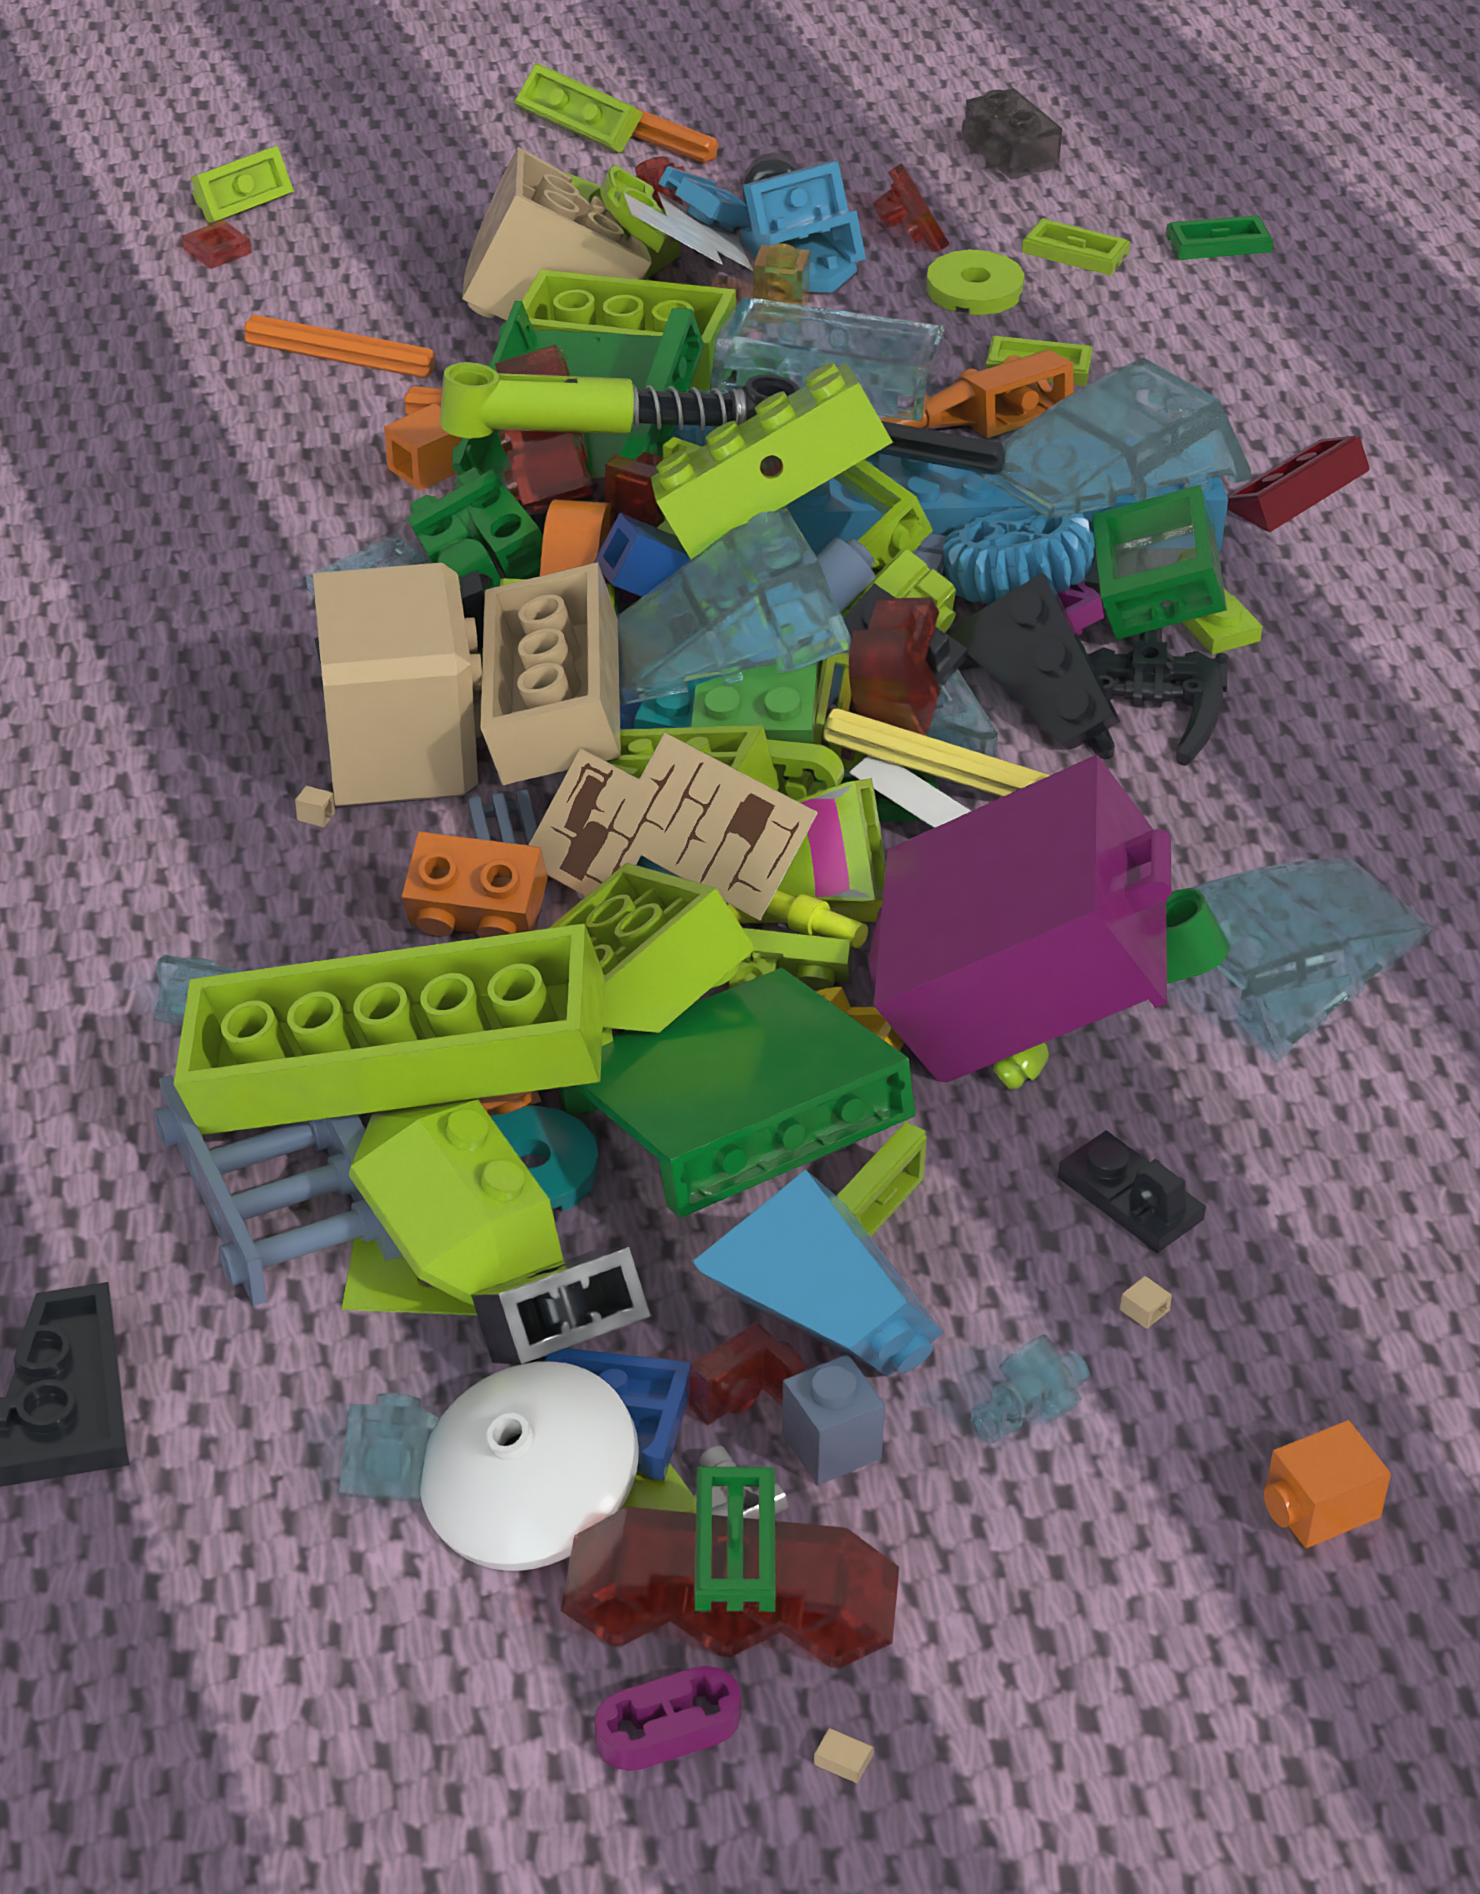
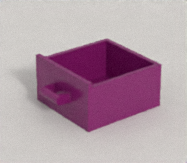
M1096 754L887 849L874 1007L938 1082H950L1146 1000H1149L1155 1008L1167 1004L1166 900L1172 893L1170 834L1165 830L1152 828Z

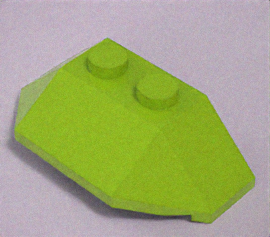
M478 1099L386 1110L371 1116L348 1175L419 1279L463 1302L474 1305L471 1294L564 1261L550 1199Z

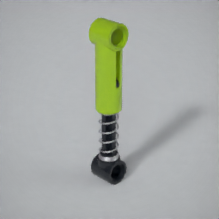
M462 362L452 364L444 370L440 426L451 435L469 439L488 436L494 432V429L629 434L633 423H635L636 429L639 428V423L657 424L658 429L661 428V424L679 425L680 430L683 429V425L701 426V430L704 431L705 426H721L730 421H735L737 426L756 416L755 407L768 397L783 391L788 397L800 390L795 382L781 376L757 375L751 377L742 389L736 390L734 388L728 394H721L717 388H713L709 393H699L695 387L690 388L688 392H677L673 386L668 387L666 391H655L651 385L645 387L644 390H637L629 378L497 373L494 369L483 364Z

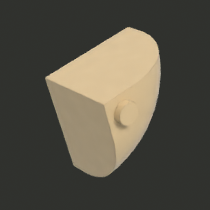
M517 147L496 189L475 239L464 275L462 299L468 302V306L473 311L484 317L494 318L496 315L507 321L514 301H522L540 269L643 280L652 263L651 257L643 242L632 234L629 238L624 233L620 223L608 211L603 200L598 196H594L590 203L579 195V191L571 184L573 178L537 156Z

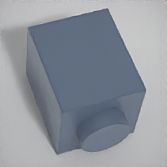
M849 1354L783 1380L782 1436L817 1486L882 1459L885 1404Z

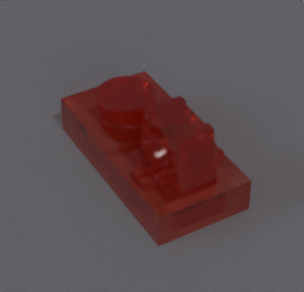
M901 163L888 171L894 183L890 185L891 189L873 202V206L886 227H894L903 222L915 244L924 239L931 252H939L949 246L947 238L903 164Z
M643 452L635 460L614 454L605 464V503H611V528L619 513L656 528L664 522V514L656 502L651 477L659 473L656 466L663 461L662 457Z

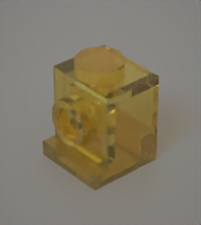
M788 244L761 245L753 265V309L751 320L800 326L809 301L810 250L795 249Z

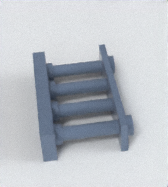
M169 1075L159 1078L163 1106L154 1109L153 1113L160 1139L165 1148L177 1146L224 1244L219 1246L218 1250L225 1276L231 1287L243 1284L253 1306L267 1302L263 1277L264 1268L361 1237L364 1243L375 1240L386 1261L403 1256L348 1175L366 1131L357 1114L296 1122L208 1150L198 1127L192 1120L173 1084V1076ZM313 1146L316 1151L327 1149L330 1154L328 1165L234 1195H230L221 1177L222 1174ZM337 1191L339 1196L351 1194L354 1200L351 1205V1211L253 1242L243 1222L244 1220Z

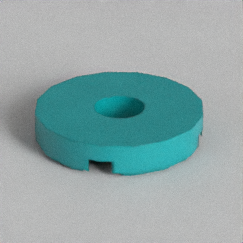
M535 1105L525 1106L502 1115L490 1116L519 1157L539 1155L548 1160L545 1164L528 1168V1170L550 1199L552 1209L561 1206L562 1212L576 1206L593 1189L599 1171V1155L595 1136L580 1119L560 1109Z

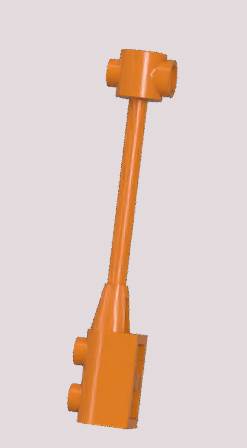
M1051 350L1041 351L1022 358L1012 355L1006 358L1002 364L981 371L967 369L960 374L954 384L920 402L915 408L880 418V420L923 429L970 425L979 434L988 439L1074 411L1073 363ZM1046 379H1053V389L1050 387Z

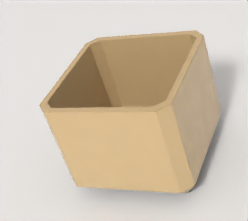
M443 563L313 573L335 807L466 795L478 784L476 738L484 737L480 728L481 701L473 702L480 700L482 666L480 654H476L478 653L475 618H464L458 573Z

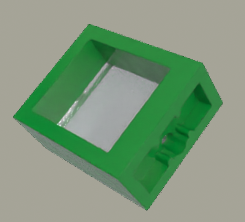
M1201 484L1092 514L1100 594L1116 640L1227 610L1215 527Z

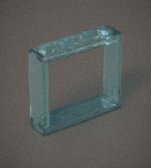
M742 297L716 336L710 390L717 388L720 392L727 393L734 388L740 390L743 386H746V382L751 377L757 375L781 376L795 382L801 389L807 385L804 379L819 367L834 362L836 367H839L847 362L877 415L921 422L938 377L945 326ZM751 329L762 330L761 340L746 337ZM914 353H918L915 362L913 363ZM733 370H738L736 383L726 382ZM899 394L914 396L916 394L913 410L897 407Z

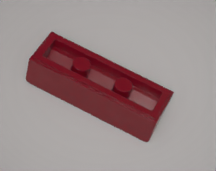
M1355 435L1318 440L1228 495L1227 510L1268 532H1272L1370 470L1361 438Z

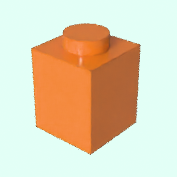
M436 403L384 426L387 468L419 491L457 474L453 472L452 453L455 445L461 442L462 437L451 435L441 428V407Z
M1347 1420L1273 1450L1267 1484L1264 1488V1501L1275 1523L1282 1528L1289 1526L1306 1549L1381 1518L1391 1472L1353 1424Z

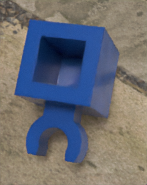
M619 513L594 563H599L601 572L612 585L667 607L671 605L677 592L681 591L688 583L695 559H690L677 536Z

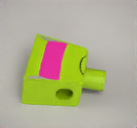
M872 778L846 782L796 800L818 813L777 890L796 898L801 894H806L819 900L871 901L883 898L886 859Z

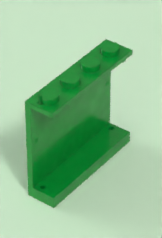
M514 301L507 322H504L500 327L499 343L493 359L486 366L494 369L497 373L629 378L637 390H644L645 387L651 385L655 391H666L668 387L673 386L677 392H688L704 343L692 309L672 308L663 335L651 336L533 330L523 302ZM633 423L629 434L494 429V432L482 438H462L461 442L456 444L453 449L452 468L453 472H456L458 476L473 467L483 473L493 469L501 483L506 486L511 494L516 488L612 476L618 489V494L611 508L648 510L654 492L651 477L659 473L656 466L663 461V445L673 437L677 425L661 424V428L658 429L657 424L639 423V428L636 429L635 423Z
M783 968L693 1003L660 1033L626 1030L614 1035L612 1042L602 1046L600 1082L559 1087L562 1110L564 1112L577 1116L586 1111L592 1113L599 1108L659 1160L666 1206L679 1218L916 1116L909 1058Z

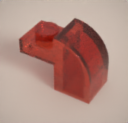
M932 597L877 599L868 629L853 631L849 650V682L858 714L927 736L941 691L925 660L939 616V610Z

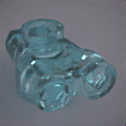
M1046 1334L1033 1339L1000 1364L999 1369L1007 1380L993 1388L992 1400H986L972 1409L971 1422L977 1435L985 1442L995 1443L1018 1430L1023 1422L1037 1414L1041 1415L1046 1424L1053 1422L1082 1401V1397L1077 1392V1389L1090 1377L1085 1361L1073 1350L1060 1355Z

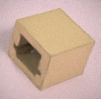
M305 786L295 799L297 820L325 827L330 821V817H333L335 814L333 792Z
M1144 1276L1122 1293L1120 1310L1147 1329L1170 1311L1172 1294Z

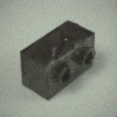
M1015 88L990 90L983 96L966 100L965 119L962 122L964 141L968 146H973L980 152L992 167H997L1011 180L1059 168L1062 127Z

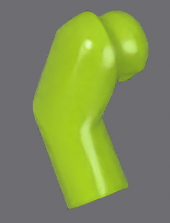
M1044 1042L993 1064V1070L1009 1089H1018L1028 1078L1032 1081L1037 1078L1048 1062L1049 1053L1047 1045Z

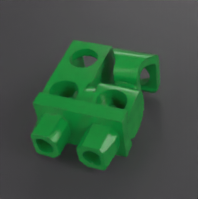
M473 467L458 476L454 484L456 490L440 499L426 494L410 503L411 515L406 519L430 563L445 564L458 573V578L478 570L479 574L488 575V584L483 590L484 596L486 589L499 587L501 581L486 550H488L505 578L527 580L540 577L543 535L524 508L506 486L501 483L493 469L483 473Z

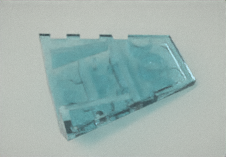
M1144 357L1100 377L1062 399L1001 444L1006 448L1005 466L1002 472H997L994 475L975 472V474L1049 519L1116 506V498L1120 495L1129 494L1142 501L1160 496L1162 487L1184 483L1185 489L1200 484L1202 489H1207L1210 487L1211 478L1228 475V479L1232 483L1248 481L1251 477V468L1220 399Z
M1350 857L1303 860L1260 867L1189 887L1197 889L1204 895L1229 940L1230 949L1228 955L1217 968L1242 990L1237 1026L1278 1063L1292 1051L1293 1044L1306 1033L1313 1034L1327 1022V1017L1345 1000L1348 1002L1353 1000L1364 990L1366 982L1378 972L1383 974L1432 931V926Z

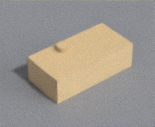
M598 562L485 590L480 728L502 785L569 770L580 748L604 761L621 757L618 619Z

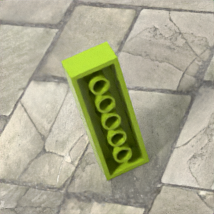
M584 923L194 978L189 980L173 1084L201 1135L597 1083L600 1082L605 976Z

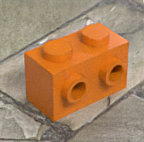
M418 831L401 897L410 925H416L419 930L434 936H448L454 930L476 933L480 938L536 930L548 878L541 847Z

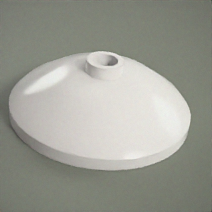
M547 1361L524 1363L498 1371L482 1379L460 1395L441 1416L427 1441L422 1456L419 1478L420 1495L427 1518L438 1535L449 1547L464 1558L483 1567L504 1571L536 1569L561 1561L577 1553L595 1540L612 1523L625 1504L632 1489L638 1466L639 1446L635 1425L628 1409L616 1391L599 1376L581 1367L567 1363ZM521 1434L514 1444L504 1446L509 1439Z

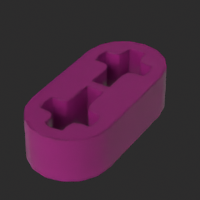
M699 1666L618 1691L607 1697L597 1709L594 1719L597 1752L606 1763L614 1768L633 1771L645 1769L720 1744L729 1739L739 1726L741 1719V1692L739 1684L731 1674L721 1668ZM705 1696L711 1705H718V1713L706 1716L700 1706L693 1707V1699ZM631 1720L636 1729L644 1730V1737L630 1740L629 1735L625 1731H618V1723Z

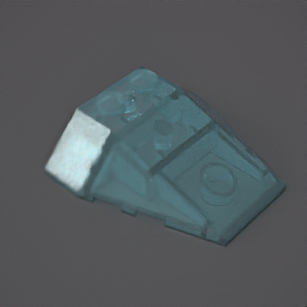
M787 508L776 512L767 511L759 513L749 519L747 523L731 529L617 616L620 705L688 692V681L721 675L724 684L743 681L742 670L776 664L779 673L798 670L853 648L850 635L821 565Z

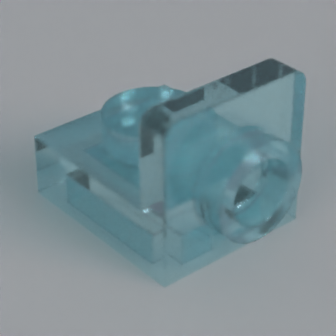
M380 1393L376 1396L375 1405L350 1403L339 1489L340 1494L346 1497L420 1502L427 1435H431L439 1421L438 1417L420 1407V1398L404 1394Z

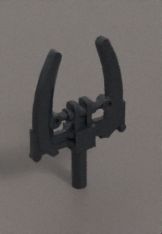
M1163 628L1140 633L1139 641H1134L1133 650L1128 654H1115L1114 650L1105 647L1088 654L1110 700L1114 696H1125V699L1133 700V706L1141 707L1142 700H1154L1153 707H1162V701H1170L1171 698H1182L1185 704L1192 706V713L1186 731L1176 747V761L1184 766L1189 764L1207 744L1216 727L1221 712L1223 692H1227L1229 656L1226 653H1218L1215 658H1209L1199 651L1185 653V657L1173 656L1167 651V642H1162ZM1112 677L1126 678L1127 680L1126 683H1115ZM1171 680H1186L1183 682V685H1171L1170 682ZM1108 729L1087 741L1095 754L1101 759H1110L1114 756L1115 744Z

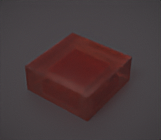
M224 220L182 235L184 250L210 269L252 253L250 238Z

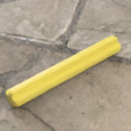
M839 708L831 710L824 726L823 739L827 743L999 797H1004L1050 776L1037 770Z

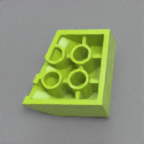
M625 863L549 927L556 928L585 923L605 976L603 1027L660 1033L710 988L720 986L732 979L740 969L739 963L756 950L717 888Z

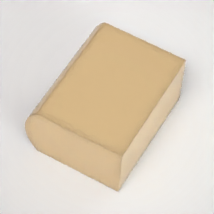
M829 1728L814 1754V1765L858 1783L874 1754V1747Z

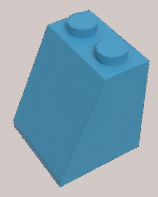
M806 1169L693 1260V1263L702 1274L742 1302L844 1355L849 1354L852 1359L885 1376H889L896 1371L898 1373H906L920 1365L933 1351L931 1343L944 1333L847 1205Z

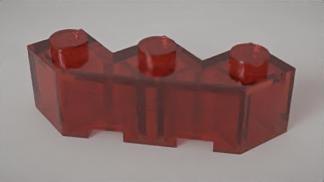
M556 344L495 363L497 373L571 376L565 354ZM498 430L501 444L511 465L510 468L503 469L507 489L516 500L521 499L522 505L529 511L533 512L549 507L553 500H572L594 493L592 479L584 463L588 461L584 433Z
M626 1507L574 1535L560 1611L611 1646L622 1647L672 1622L720 1657L731 1658L782 1633L827 1666L842 1668L893 1643L899 1566L848 1528L775 1521V1612H759V1602H743V1611H727V1602L711 1601V1611H695L696 1513ZM712 1515L711 1579H727L728 1516ZM743 1518V1579H759V1519Z

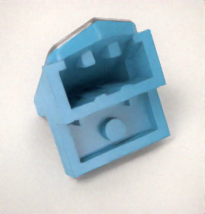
M838 161L820 163L743 185L751 226L740 229L742 243L775 279L776 284H780L791 293L833 294L854 277L857 272L856 262L865 260L866 256L857 211L848 210Z

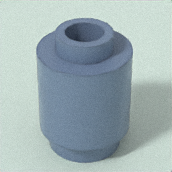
M833 538L795 576L796 584L789 590V595L795 597L809 610L811 614L809 618L814 622L822 624L828 617L835 619L875 580V575L871 569L875 564V560L857 540L850 538L847 542H844L839 538Z

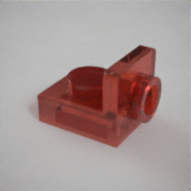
M755 1322L690 1364L689 1409L708 1426L728 1412L739 1414L748 1409L756 1401L761 1390H764L782 1406L783 1380L804 1372L803 1361L798 1352L788 1342L778 1341L762 1325Z

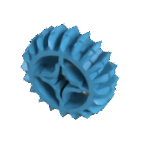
M1029 504L1024 508L1014 509L1009 507L1008 510L1001 512L991 511L987 516L973 517L968 524H960L952 533L945 537L946 543L943 545L945 555L942 559L945 576H948L949 582L956 589L955 595L965 597L966 600L971 602L982 600L987 605H990L1042 572L1051 579L1056 591H1066L1070 585L1079 584L1084 580V576L1093 571L1095 543L1093 532H1090L1089 522L1087 519H1084L1083 513L1075 510L1071 511V508L1065 506L1054 508V506L1047 504L1042 507H1033Z

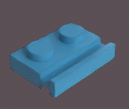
M667 166L659 184L676 190L675 195L690 204L686 210L690 215L710 226L714 222L731 232L735 230L736 226L742 228L751 226L746 202L728 190L715 187L717 183L711 179Z

